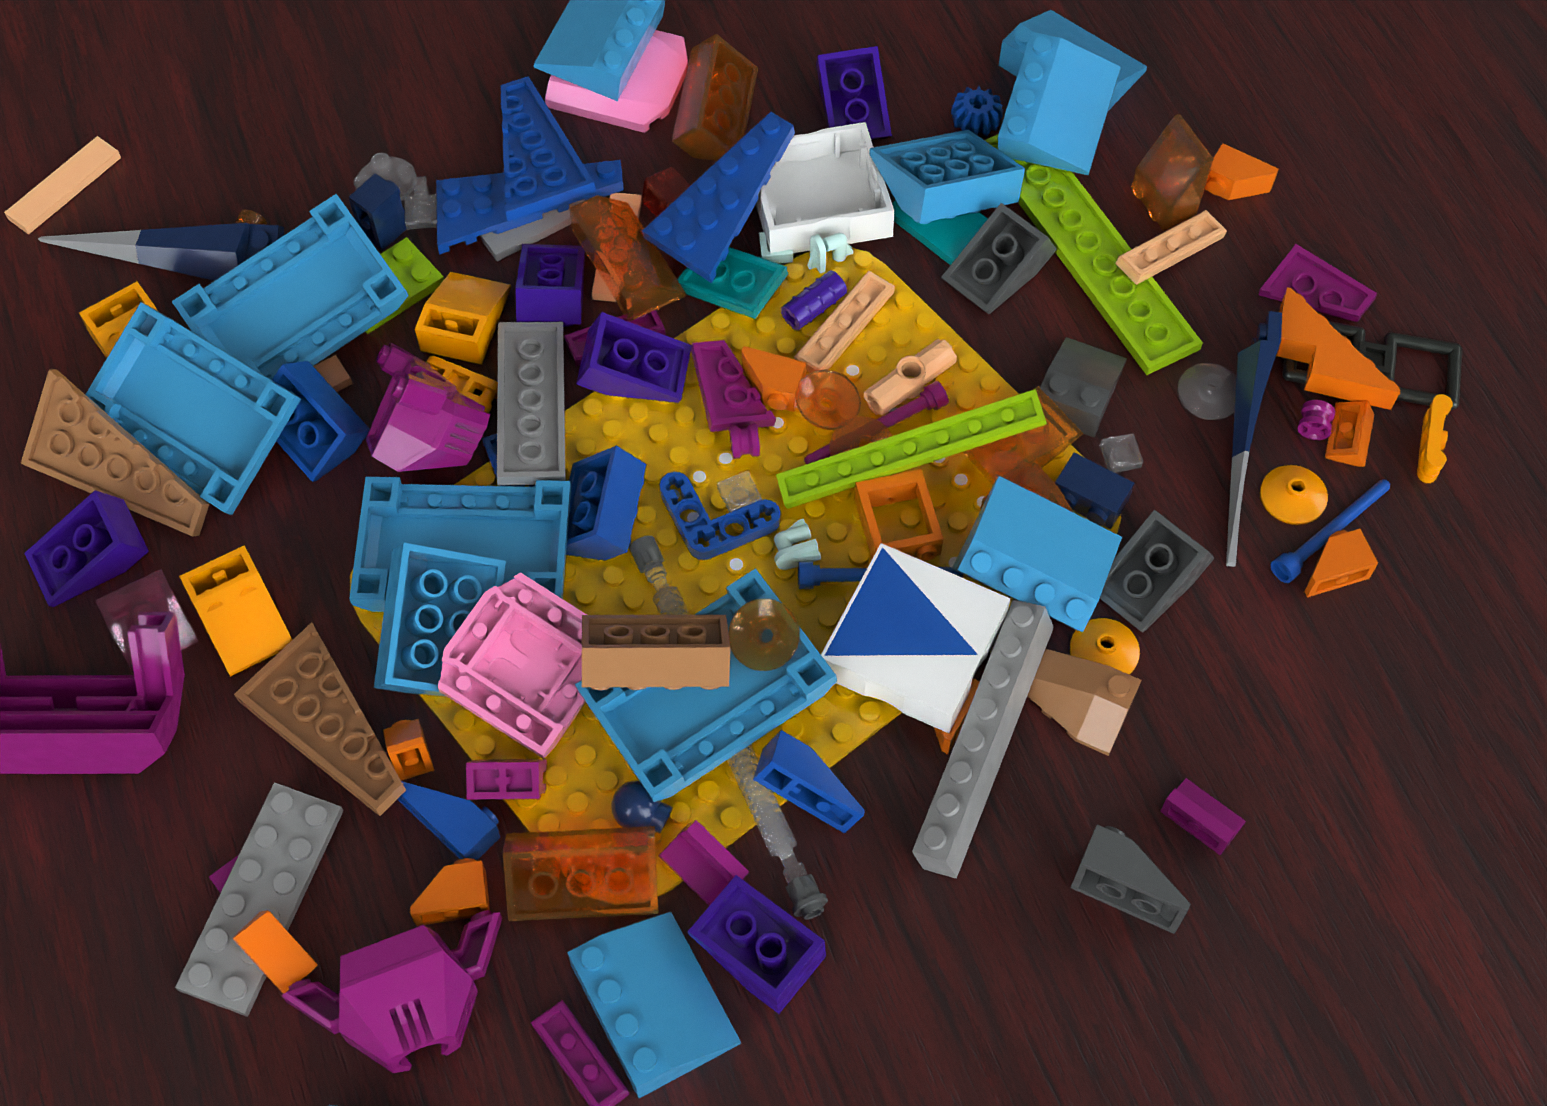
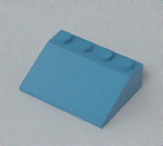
M570 0L537 57L534 68L618 101L663 17L665 0Z
M1052 10L1020 23L1002 41L999 66L1017 77L1031 32L1061 37L1121 67L1108 111L1147 71L1146 65Z
M1031 32L999 131L998 150L1011 159L1089 175L1121 67L1061 37Z
M970 130L870 148L869 155L900 209L917 223L928 224L938 219H951L961 214L979 213L981 210L997 208L1000 203L1008 205L1019 202L1025 168Z
M998 475L952 569L1014 600L1045 606L1050 618L1074 630L1083 632L1100 599L1122 537Z
M404 542L392 549L374 688L412 694L445 696L438 690L444 648L485 591L494 586L499 587L503 585L506 561Z
M672 912L602 934L567 952L571 967L638 1099L741 1044L736 1031Z

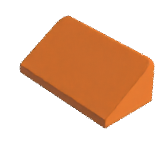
M1368 400L1336 402V412L1331 423L1332 431L1328 439L1325 457L1329 460L1357 467H1365L1374 412Z
M268 910L260 911L232 938L283 994L289 990L290 985L302 980L318 966L312 957Z

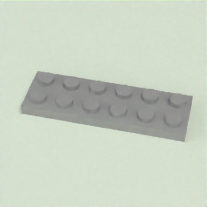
M498 322L497 485H536V480L566 481L563 322Z
M274 782L175 988L178 991L248 1017L267 976L232 938L260 911L266 910L270 911L288 931L343 813L341 806Z

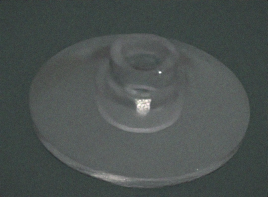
M1202 363L1194 365L1187 369L1179 380L1177 392L1180 402L1190 413L1203 419L1219 420L1229 417L1235 413L1237 376L1226 367L1218 364Z

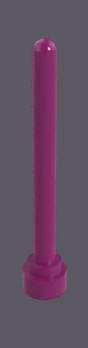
M935 381L924 387L920 397L808 454L804 462L809 464L839 454L924 409L938 410L949 404L948 395L941 383Z

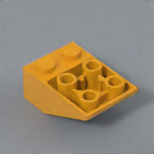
M450 272L426 301L416 324L415 333L420 351L482 365L510 293L511 284Z
M137 281L79 312L89 334L106 358L109 356L140 302L157 310Z
M245 546L179 576L230 677L278 654L292 641Z

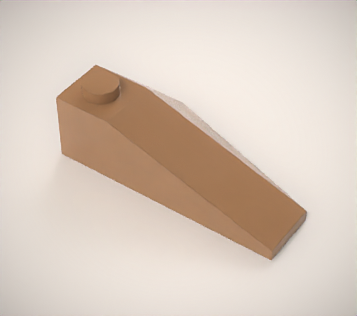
M1045 649L1027 697L1042 709L1041 712L1049 719L1053 718L1067 730L1066 734L1074 741L1109 756L1142 680L1108 665Z

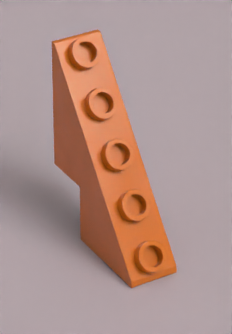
M1287 287L1279 308V312H1282L1281 343L1276 356L1309 364L1304 390L1349 401L1368 400L1371 406L1391 410L1397 397L1400 395L1398 385L1378 370L1373 361L1363 356L1347 337L1342 336L1329 324L1323 315L1318 314L1302 295Z

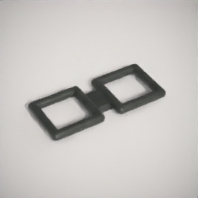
M1328 321L1342 336L1352 338V345L1363 356L1372 360L1376 368L1392 381L1395 379L1397 346L1449 355L1446 395L1453 402L1451 410L1459 406L1462 365L1461 345L1393 332L1385 335L1384 345L1365 342V330L1362 327ZM1284 358L1283 378L1286 381L1305 384L1307 371L1296 369L1297 361ZM1399 387L1400 395L1396 400L1430 406L1433 398L1439 394Z

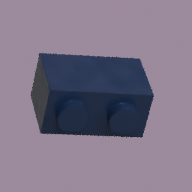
M373 174L348 198L354 219L372 244L380 251H383L408 226L398 186L391 180H384L377 174Z
M1074 452L1055 481L1051 499L1056 501L1059 506L1067 510H1073L1087 517L1089 521L1099 526L1103 525L1111 530L1130 499L1134 482Z

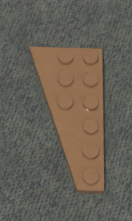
M49 369L21 464L86 492L92 493L97 490L124 499L128 509L192 537L199 536L209 503L202 499L199 494L57 369Z
M312 622L234 694L238 702L377 815L381 816L406 791Z

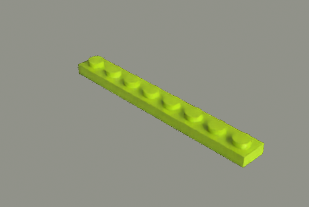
M1036 389L776 474L784 505L789 509L853 488L856 482L893 475L1046 425L1047 422Z

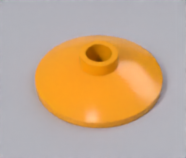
M1284 465L1273 469L1265 476L1260 487V498L1265 509L1274 518L1287 524L1303 525L1313 522L1322 515L1327 506L1328 493L1325 484L1314 472L1301 466ZM1292 487L1298 488L1301 491H1295Z
M1097 618L1089 620L1083 632L1077 630L1074 632L1070 642V655L1108 665L1130 675L1138 663L1140 648L1135 635L1127 626L1113 619ZM1100 642H1108L1113 647L1104 648Z

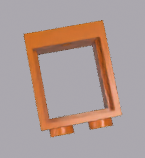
M922 469L856 482L854 500L872 559L881 543L924 562L941 555L944 538ZM917 498L928 534L882 543L872 508Z

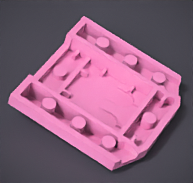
M655 30L618 101L551 75L546 91L545 103L550 109L645 133L650 129L649 125L657 118L662 120L669 115L687 75L688 59L684 37Z
M520 572L509 582L499 587L494 586L485 591L443 651L442 671L438 683L439 692L544 759L555 748L586 703L575 684L582 680V615L587 614Z

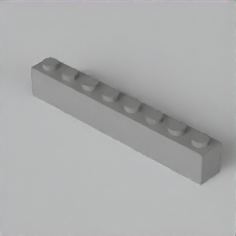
M1012 600L912 850L924 870L957 879L1054 628L1045 606Z

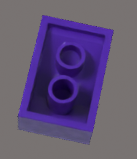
M878 46L818 55L816 68L828 128L865 122L871 140L891 137Z
M522 244L515 288L516 322H563V327L574 324L581 325L585 246Z
M601 312L588 330L576 385L608 396L679 403L682 399L692 345Z
M95 490L24 554L48 606L55 607L126 572L149 550L124 499Z
M737 875L688 930V934L737 981L778 1014L781 1013L826 957L825 940Z

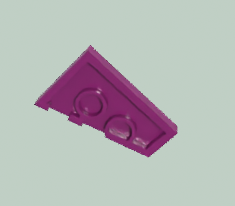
M1295 244L1260 288L1258 294L1259 296L1282 302L1287 287L1292 288L1296 293L1302 295L1315 311L1354 322L1359 321L1377 296V293L1297 244Z
M725 340L692 343L691 353L710 432L729 430V426L737 425L739 428H746L752 423H756L757 428L774 426L776 417L771 410L767 411L761 402L760 393L756 387L750 385L744 376V369Z

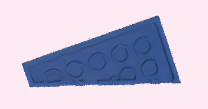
M529 76L500 85L503 119L505 213L507 222L596 192L592 177Z
M773 112L768 113L642 230L644 238L712 283L717 275L716 269L719 263L724 261L729 253V245L733 238L740 234L759 199V191L763 185H767L771 178L770 172L774 164L781 160L795 134L793 124Z
M621 160L583 164L595 183L596 192L508 222L505 213L504 173L436 180L437 247L439 255L450 251L449 246L464 241L466 245L477 242V236L489 232L500 234L543 219V213L555 209L559 213L570 209L569 204L584 199L591 202L623 191Z

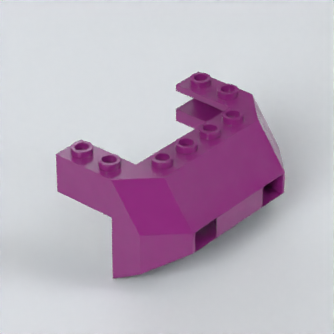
M139 612V625H131L128 630L134 675L6 676L0 644V774H139L163 756L177 731L185 676L176 612Z

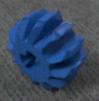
M980 85L976 90L966 87L964 93H957L951 108L954 127L961 128L962 131L970 130L976 135L982 133L986 137L990 130L996 131L1003 116V105H1001L1000 96L993 95L992 89L981 90Z

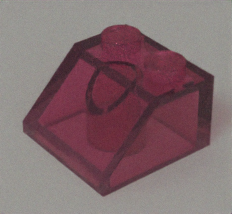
M161 569L95 600L111 634L133 673L128 630L131 625H139V612H176L181 650L198 642Z

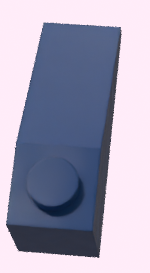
M780 730L762 749L753 778L754 781L842 833L848 831L864 816L865 810L808 745Z
M401 781L406 791L397 800L459 859L472 858L477 861L501 838L497 827L499 820L487 807L484 806L482 809H479L470 800Z

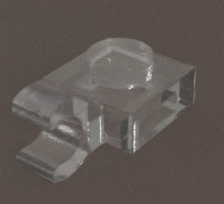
M414 177V196H405V224L407 230L437 228L436 194L429 195L426 177Z

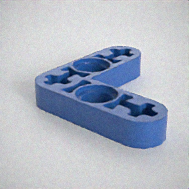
M670 472L664 475L660 481L661 498L689 552L699 560L711 559L771 534L780 525V508L771 500H759L710 520L690 480L685 474ZM675 484L677 488H681V501L678 502L675 491L670 490L671 485ZM692 509L699 516L692 522H686L680 518V514L684 510ZM764 512L767 516L771 515V520L766 521L764 518H760V513ZM737 523L744 528V531L738 536H731L725 532V528L729 524ZM751 523H753V529H750ZM717 530L719 531L721 542H719L718 536L715 537V531ZM703 538L705 541H709V546L704 547L702 544H698V539Z

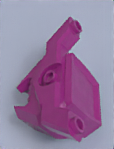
M390 343L389 346L384 344L378 353L376 362L380 364L381 370L391 375L392 378L366 437L371 456L398 472L467 465L487 428L490 414L484 412L485 407L458 392L454 384L432 369L427 362L393 343Z
M490 910L481 911L470 918L471 922L463 928L458 947L453 950L447 947L435 931L425 925H421L340 956V988L338 994L320 982H311V980L305 979L290 985L289 991L284 993L282 997L288 1004L331 1033L337 1034L340 1032L348 1044L390 1072L409 1071L412 1065L405 1056L413 1051L429 1045L441 1044V1054L448 1056L461 1047L478 993L474 980L484 977L486 974L502 916L500 912L492 913Z

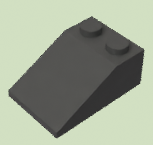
M1000 203L941 278L987 314H991L1037 275L1057 249L1049 237Z
M1066 337L1048 368L1037 393L1045 419L1085 435L1095 437L1127 358Z
M1154 509L1114 558L1100 599L1143 633L1195 583L1213 561L1214 557L1208 550Z
M1096 826L1071 888L1175 934L1189 910L1190 902L1132 839L1125 837V834L1117 828Z

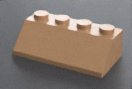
M582 615V688L590 687L594 690H606L610 687H627L631 690H642L646 687H664L669 690H678L683 687H701L713 690L719 687H729L730 641L726 615Z

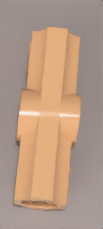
M937 339L915 356L901 358L894 371L864 391V399L867 401L869 408L876 415L880 414L883 416L905 399L919 396L923 392L924 385L956 363L957 356L952 346L945 339Z

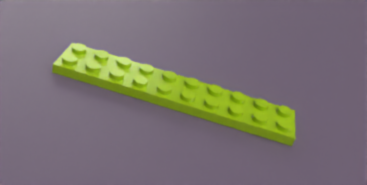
M998 135L984 140L998 149ZM1012 159L1025 168L1019 205L1037 229L1049 237L1057 249L1055 251L1057 256L1144 373L1149 375L1201 350L1203 342L1155 279L1150 277L1136 285L1115 264L1120 255L1132 249L1073 172Z

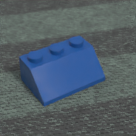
M309 361L282 364L272 380L300 397L301 400L276 442L307 477L314 482L354 454L368 435L370 428Z
M616 445L573 463L569 478L571 482V501L566 555L605 561L627 553L631 544L634 519L638 512L639 496L644 485L643 478L646 469L644 462Z

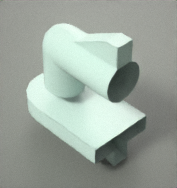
M837 233L823 238V240L819 234L811 236L810 258L807 264L809 270L817 268L820 274L826 271V252L832 251V258L837 262L844 261L846 256L853 254V249L847 243L846 236L843 233Z
M804 518L799 519L787 530L781 531L774 536V543L779 551L776 553L774 561L777 568L781 570L798 567V562L821 560L816 539L792 545L811 539V532Z

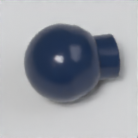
M639 780L629 781L620 786L615 792L611 803L612 814L616 822L621 827L636 832L645 831L649 828L660 834L673 807L663 803L661 800L653 802Z

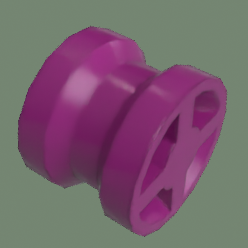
M1322 400L1305 402L1301 410L1303 418L1298 423V432L1303 437L1311 440L1327 439L1332 431L1330 422L1335 417V408Z
M756 423L749 424L746 428H739L737 425L729 426L733 459H740L742 455L750 454L752 457L760 456L759 435Z

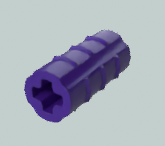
M830 270L820 278H816V281L810 286L804 287V290L797 296H793L789 302L781 307V314L794 330H800L846 295L847 286L835 271Z

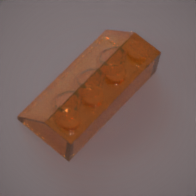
M717 34L691 49L672 142L693 158L718 161L746 134L758 67Z
M597 195L569 207L573 233L628 321H632L686 296L684 289L657 247L644 238L642 233L644 227L628 202Z
M655 826L506 834L503 848V864L508 921L658 914Z

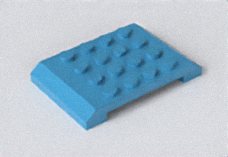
M337 194L310 210L309 212L312 215L310 219L205 288L198 284L173 300L172 303L191 331L272 380L282 364L309 361L314 366L398 310L409 296L407 291Z
M142 302L138 305L85 394L199 494L202 499L229 515L234 513L301 400L300 397Z
M365 477L349 597L351 604L371 612H384L392 549L403 542L504 560L506 564L503 584L514 579V576L521 572L563 599L571 482L536 480V487L402 484L400 477Z
M756 568L727 586L726 595L695 614L726 615L730 641L729 687H719L713 690L701 687H683L678 690H669L664 687H646L642 690H631L627 687H610L606 690H594L590 687L582 688V680L575 684L578 692L653 802L672 797L822 698L837 682L836 674Z

